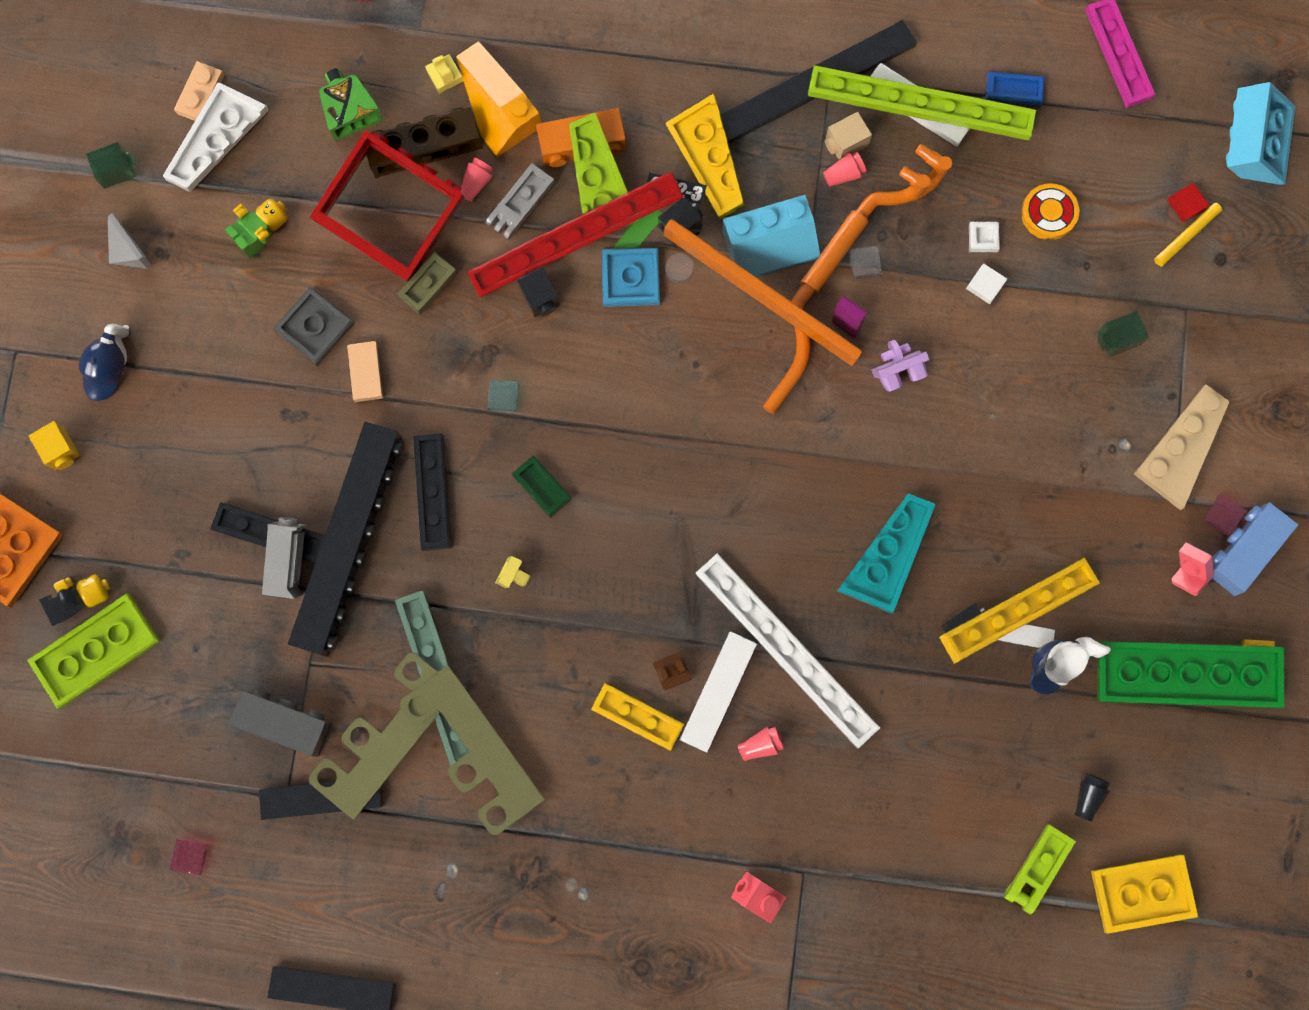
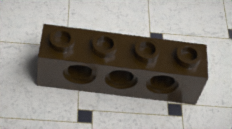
M459 107L447 114L439 116L429 115L418 122H404L392 129L370 132L373 135L376 131L380 135L385 136L390 140L387 144L390 147L395 144L401 145V148L414 156L412 161L419 166H422L423 163L429 164L483 149L471 107ZM447 130H455L451 136L443 135ZM421 137L428 138V140L422 144L416 143V141ZM372 147L367 153L369 166L375 178L406 170Z

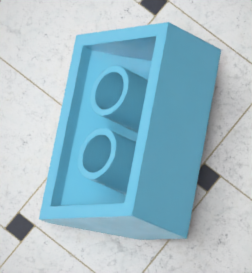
M1271 82L1238 88L1237 98L1233 104L1234 119L1233 126L1230 128L1231 141L1229 152L1226 155L1227 167L1240 178L1282 185L1286 184L1296 106Z
M806 195L723 219L722 232L732 261L755 277L816 260L820 256L815 223Z

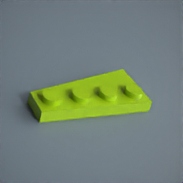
M596 113L569 123L582 214H585L628 192Z

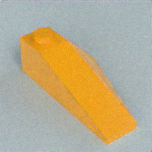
M479 41L456 56L480 136L496 158L537 131L536 124L541 123L539 112Z

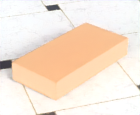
M371 341L347 345L354 402L382 399L383 389L377 342Z

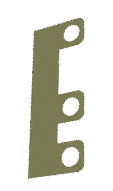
M409 653L395 669L394 676L408 689L413 691L438 672L415 653ZM409 662H416L422 668L420 678L415 681H409L403 675V668ZM414 697L408 704V709L414 716L425 714L428 708L427 701L422 697ZM400 709L382 733L363 718L355 719L343 733L342 742L361 758L359 762L347 774L332 760L323 759L310 774L309 783L354 820L440 713V710L421 724L414 725L409 721L402 709ZM356 727H364L369 732V741L363 746L354 745L350 739L351 732ZM323 768H332L337 775L336 782L330 787L321 786L317 779L318 773Z
M448 665L401 699L400 708L414 725L421 724L440 710L469 752L448 768V775L459 791L463 793L469 792L486 778L490 780L498 791L499 795L478 811L479 819L490 834H500L545 800ZM422 697L427 701L428 708L425 714L414 716L410 713L408 704L412 698ZM463 764H470L475 768L476 777L471 783L464 784L457 779V769ZM499 806L505 810L506 820L502 825L493 826L488 822L487 812L491 807Z

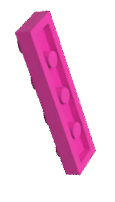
M1101 0L1087 5L1085 9L1086 15L1126 108L1152 100L1155 92L1115 0Z

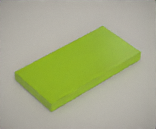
M126 593L27 661L56 708L63 709L161 641L132 595Z

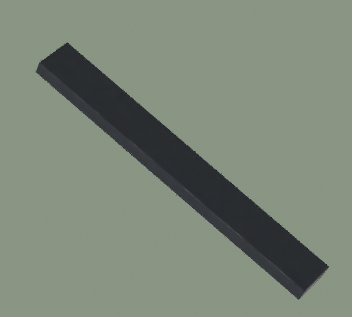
M901 20L815 66L862 75L878 67L880 63L883 64L914 48L917 42L904 21ZM814 66L720 114L728 144L816 99L815 97L808 96Z

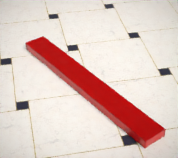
M672 171L467 271V274L480 298L684 196Z

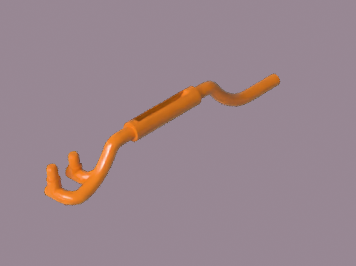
M920 144L915 151L916 154L933 167L928 176L916 173L909 167L904 166L899 174L911 186L899 191H877L869 194L856 211L852 210L848 214L844 223L800 281L801 287L791 302L804 309L811 296L819 293L867 226V218L875 207L905 204L927 195L939 185L952 166V160ZM796 327L794 329L797 345L793 363L763 405V408L773 415L801 378L809 360L810 337Z

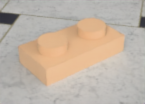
M197 61L174 111L178 115L195 121L217 83L222 82L225 76L222 70Z

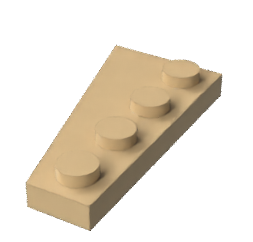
M1205 384L1138 467L1134 475L1178 509H1184L1229 401Z

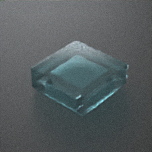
M490 380L487 409L516 413L519 382Z

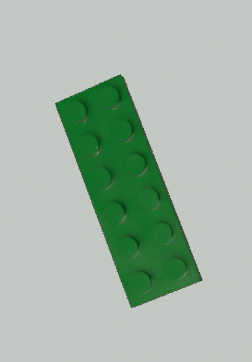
M1098 641V643L1111 648L1108 654L1097 658L1098 702L1284 708V647Z

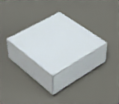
M999 222L969 223V252L999 251Z
M983 263L966 289L988 304H991L1007 278Z

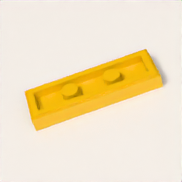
M606 683L603 685L591 709L669 751L672 750L684 726L682 722Z

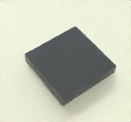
M309 287L273 330L318 366L355 323L312 287Z

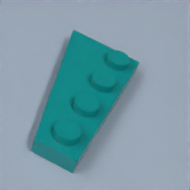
M908 493L837 592L892 614L936 504Z

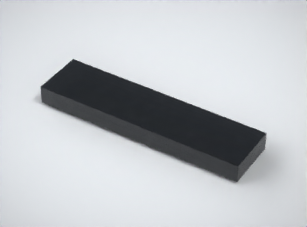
M442 433L413 436L421 550L451 549L444 436Z
M220 502L210 529L266 548L268 524L278 522L279 520ZM302 529V532H304L302 560L316 563L325 535Z
M326 782L319 784L323 787H330L335 782ZM311 784L259 789L261 820L343 812ZM381 786L363 809L383 807Z
M273 966L267 998L346 1010H391L395 983Z

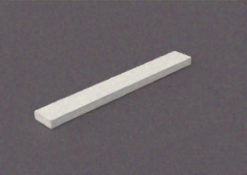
M718 553L696 572V575L857 749L880 729L873 719Z

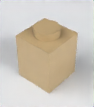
M856 112L828 127L825 144L832 155L836 154L840 160L849 152L853 154L868 147L872 134L860 114Z

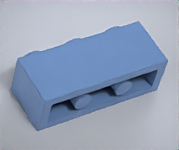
M1270 502L1261 507L1254 506L1245 517L1248 521L1242 529L1238 527L1228 537L1227 541L1230 544L1224 552L1219 550L1212 557L1214 571L1212 579L1234 596L1244 593L1298 526L1296 522Z

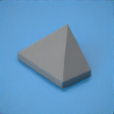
M111 213L108 216L109 264L144 269L150 268L152 265L119 219Z

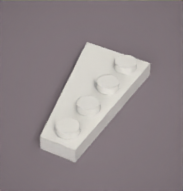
M218 82L163 175L165 180L191 192L269 111L267 105Z

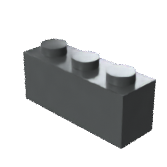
M253 688L252 693L241 692L228 725L314 757L319 756L332 724L324 721L325 714L308 709L307 714L296 710L298 704L282 698L279 703L268 700L271 694Z

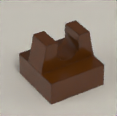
M681 652L653 662L664 691L692 680Z

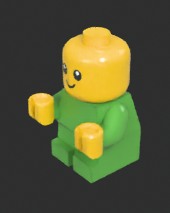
M267 199L255 212H248L242 204H239L233 209L239 220L232 226L229 225L225 231L251 259L271 239L273 234L271 231H276L288 220V216L284 212L287 208L280 200L276 203L273 199Z

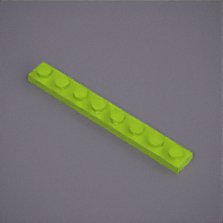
M815 65L808 91V96L1024 140H1029L1032 135L1036 114L1035 109Z

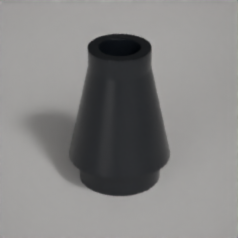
M1086 773L1084 780L1081 779L1077 809L1074 815L1092 822L1096 812L1110 792L1108 790L1110 782Z

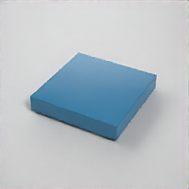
M658 248L602 249L603 307L660 305Z

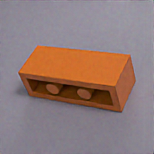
M619 108L595 112L612 155L615 156L620 154L621 151H625L626 141ZM590 114L536 124L544 166L560 167L566 164V162L574 161L569 123Z

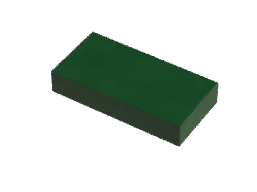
M534 455L512 473V476L549 518L572 500L569 494Z

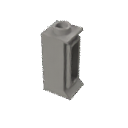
M280 517L278 522L268 524L262 595L291 599L304 595L298 585H300L304 532H302V529L306 528L307 525L297 524V519Z

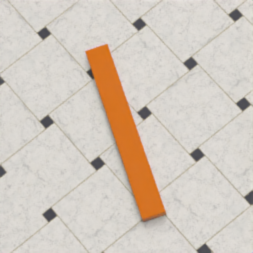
M669 220L664 228L663 236L843 361L853 366L861 355L862 350L675 220Z

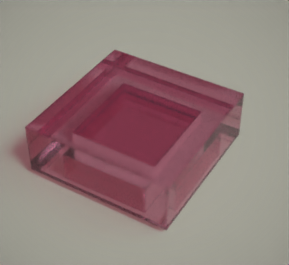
M1221 494L1217 497L1203 520L1225 535L1230 536L1246 513V510Z
M176 839L169 870L202 875L209 844Z

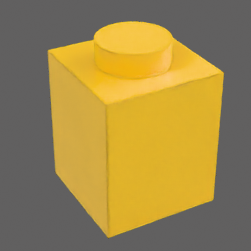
M55 421L28 435L44 465L55 471L68 468L74 463L73 460L81 456L66 428Z

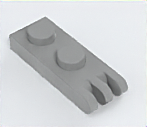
M531 163L487 218L486 224L492 227L499 219L500 221L495 226V230L499 233L508 225L509 227L505 231L504 237L509 240L555 184L554 178Z

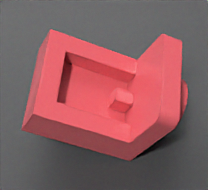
M748 872L738 881L735 891L731 896L733 900L770 924L787 898Z

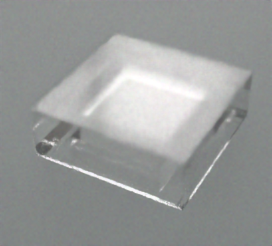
M878 246L849 250L853 279L881 276L882 269Z

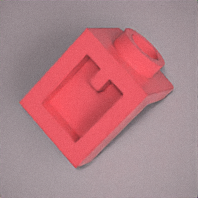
M1185 543L1179 550L1181 568L1172 577V584L1197 596L1214 576L1212 555Z

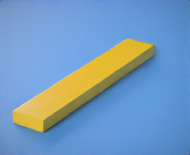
M1083 558L943 634L939 638L955 664L1100 584L1087 560Z

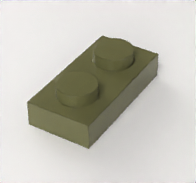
M434 252L397 295L403 302L421 315L457 274V271Z

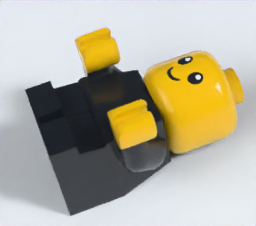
M94 574L80 580L74 589H72L74 584L70 577L56 582L54 587L58 595L52 597L50 594L39 599L51 625L54 626L73 617L85 606L91 608L108 600L107 590L111 588L107 580H102L98 575Z

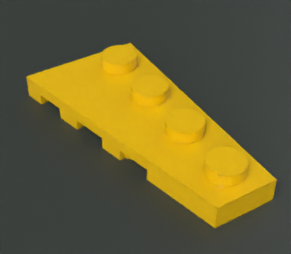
M713 93L665 124L699 183L707 185L705 194L721 220L744 206L745 203L717 100Z

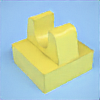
M450 54L444 57L440 55L432 60L433 63L425 66L439 94L463 82V77Z
M509 556L495 583L504 588H509L512 582L524 587L530 575L519 570L522 563L521 560Z

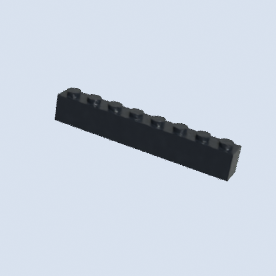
M364 421L288 645L324 657H328L329 652L335 650L338 642L336 632L339 623H344L348 612V607L345 606L348 596L354 594L357 586L355 576L358 567L362 568L366 560L367 551H364L367 541L372 540L375 534L376 523H374L376 514L382 511L386 497L383 495L386 485H390L394 478L395 469L392 467L395 458L401 456L404 448L403 437L398 431Z

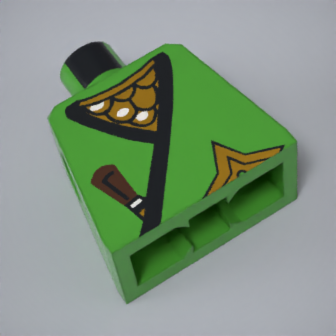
M338 68L331 69L325 74L329 85L322 87L319 90L327 126L335 141L383 121L376 103L356 75L344 78L341 70Z

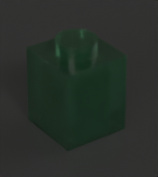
M119 142L86 153L94 178L104 189L136 177L133 167L136 166L135 159L131 151H126Z
M1137 311L1105 323L1098 331L1099 345L1102 350H1106L1109 357L1138 347L1149 338Z

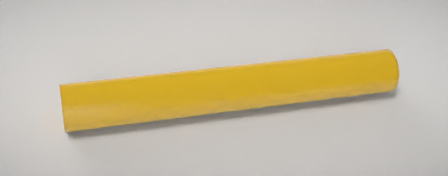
M1213 203L1154 258L1155 263L1160 267L1164 266L1222 211V207L1218 203Z

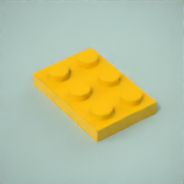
M1184 855L1169 856L1091 871L1104 933H1114L1198 917Z

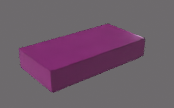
M842 297L836 306L832 322L855 338L861 331L867 314L848 298Z

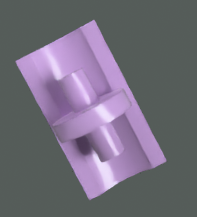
M896 340L888 342L889 351L882 353L881 358L884 362L893 359V361L871 369L873 376L879 378L885 390L890 392L903 386L898 374L900 371L907 369L910 380L913 382L927 377L925 361H928L929 357L926 351L921 353L920 350L903 356V354L911 351L909 344L906 343L899 346Z

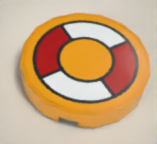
M1052 183L1039 185L1031 190L1025 198L1021 209L1023 224L1028 231L1036 237L1045 240L1047 238L1060 239L1070 233L1078 221L1080 212L1078 201L1073 193L1062 185Z

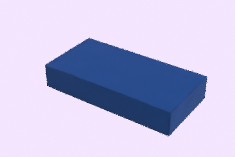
M988 72L985 100L1041 107L1045 76Z

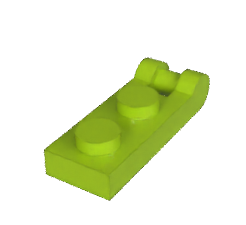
M1047 824L1013 882L1006 889L1003 897L1011 903L1015 901L1022 905V910L1031 915L1039 905L1076 841ZM1025 883L1034 888L1030 895L1021 891Z

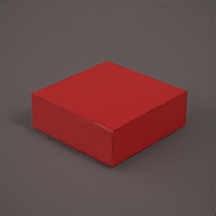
M1194 183L1170 196L1167 200L1183 223L1210 206Z

